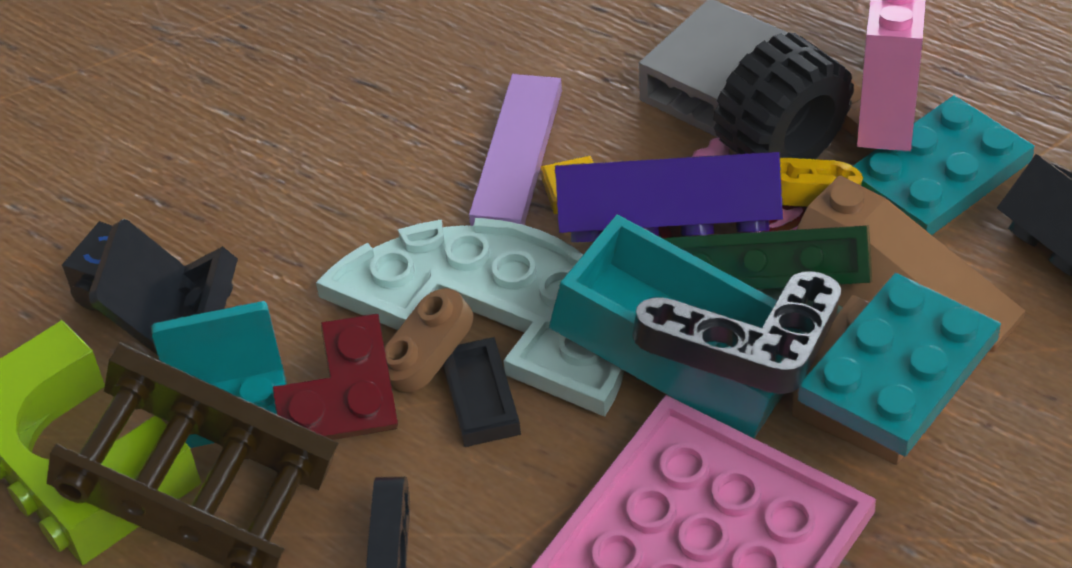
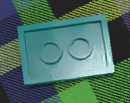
M953 95L914 123L911 151L876 149L853 165V167L862 173L863 180L861 186L889 200L928 233L933 235L1029 164L1033 158L1035 145Z
M895 272L806 376L799 387L798 401L906 457L999 339L1001 323Z

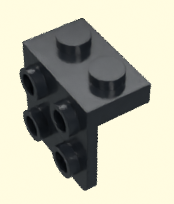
M123 219L115 223L111 228L89 292V300L94 308L158 356L152 338L151 325L180 317L224 309L233 289L232 279L238 258L222 246L184 266L134 224Z

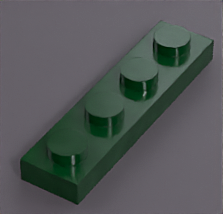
M869 225L662 238L755 289L785 288L789 279L794 274L808 271L823 273L832 277L839 285L872 282Z

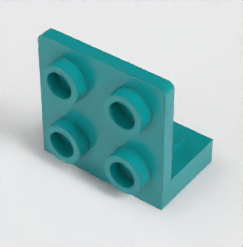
M260 301L151 325L152 338L161 362L276 414L273 387L286 385L287 382L266 302ZM193 434L189 435L185 443L190 448L213 444L214 442Z

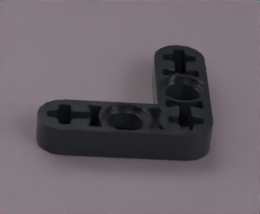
M808 271L794 274L786 284L762 328L672 299L651 298L643 301L637 307L632 337L636 345L651 354L766 392L776 394L790 393L802 385L835 320L841 287L832 277L823 273ZM809 300L814 301L813 307L806 305ZM784 328L799 329L806 333L800 334L790 332ZM706 342L723 343L732 348L714 347ZM778 354L787 358L781 363H776Z

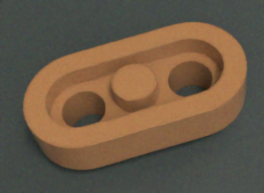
M443 288L426 295L385 346L391 385L397 391L413 392L427 385L470 330L473 322V312L457 291Z

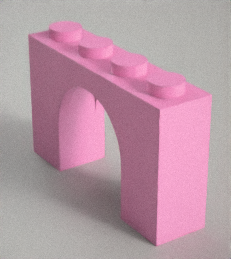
M926 0L870 1L857 147L911 151Z

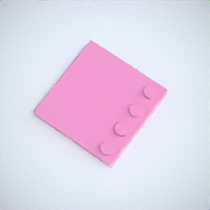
M665 395L531 568H838L875 513L876 499Z

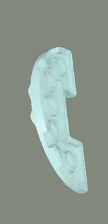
M475 218L474 226L443 227L442 220L419 223L398 229V238L382 243L374 248L368 243L360 246L333 265L316 282L320 298L363 316L378 314L380 323L396 330L402 326L426 295L438 289H453L463 297L471 307L472 312L524 332L503 360L506 376L604 417L615 401L622 384L623 369L549 328L560 282L583 254L563 240L544 231L523 224L485 218Z

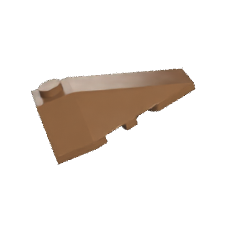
M841 175L808 205L797 229L869 225L872 282L839 285L841 287V295L838 305L841 307L847 303L852 295L870 302L896 272L1000 322L999 339L989 350L990 352H995L1025 317L1026 311L889 200Z

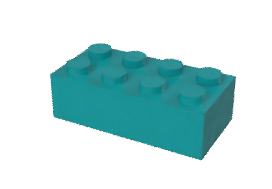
M617 214L560 282L549 328L681 403L755 438L784 393L766 392L642 350L635 344L632 337L635 315L638 305L643 301L651 298H667L762 328L777 300ZM784 328L790 332L800 334L806 333L799 329ZM706 342V343H707V344H710V345H713L715 342ZM778 354L776 363H781L787 358Z

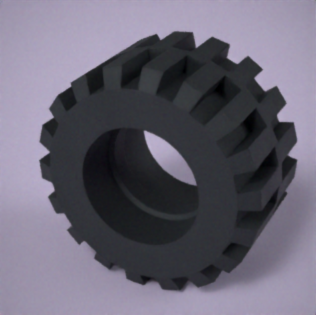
M790 32L785 36L782 33L774 35L768 42L762 41L750 54L747 53L739 62L737 68L727 78V83L724 89L720 91L717 99L719 104L714 110L715 134L723 144L736 154L779 152L780 158L817 159L831 144L845 122L844 119L852 104L850 99L854 93V84L851 83L853 77L850 71L845 69L846 67L802 36Z

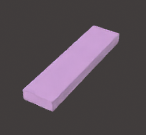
M512 74L469 213L470 226H474L475 218L503 220L525 225L562 92L561 78Z

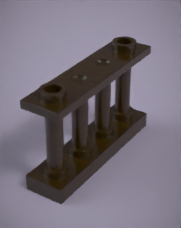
M119 343L109 359L104 392L112 395L114 398L79 454L55 444L50 452L46 484L54 487L61 496L72 502L92 504L224 565L225 568H278L284 548L271 543L270 540L299 484L308 485L319 491L329 471L338 442ZM142 409L168 421V424L134 480L102 465L134 410ZM197 434L221 445L223 449L192 505H189L158 491L189 435ZM251 459L277 471L278 474L248 531H245L215 517L214 514L243 461Z

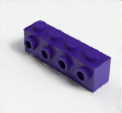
M779 152L555 166L559 233L570 232L571 242L595 241L617 214L659 236V227L681 226V236L714 234L715 223L736 222V232L769 231V220L783 219Z

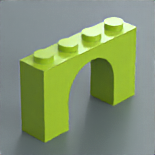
M61 320L0 358V480L5 478L10 484L7 490L25 516L28 517L35 512L42 519L38 523L39 527L57 552L68 548L82 565H85L139 526L87 502L76 503L61 496L54 487L46 484L49 459L32 453L39 435L51 422L105 386L93 350ZM154 415L115 441L102 465L135 480L167 424L160 417ZM186 443L183 445L158 491L176 499H180L201 484L191 449Z

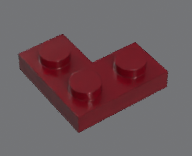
M371 314L321 322L329 378L274 386L273 396L276 414L331 440L396 430L398 428V420L379 315Z

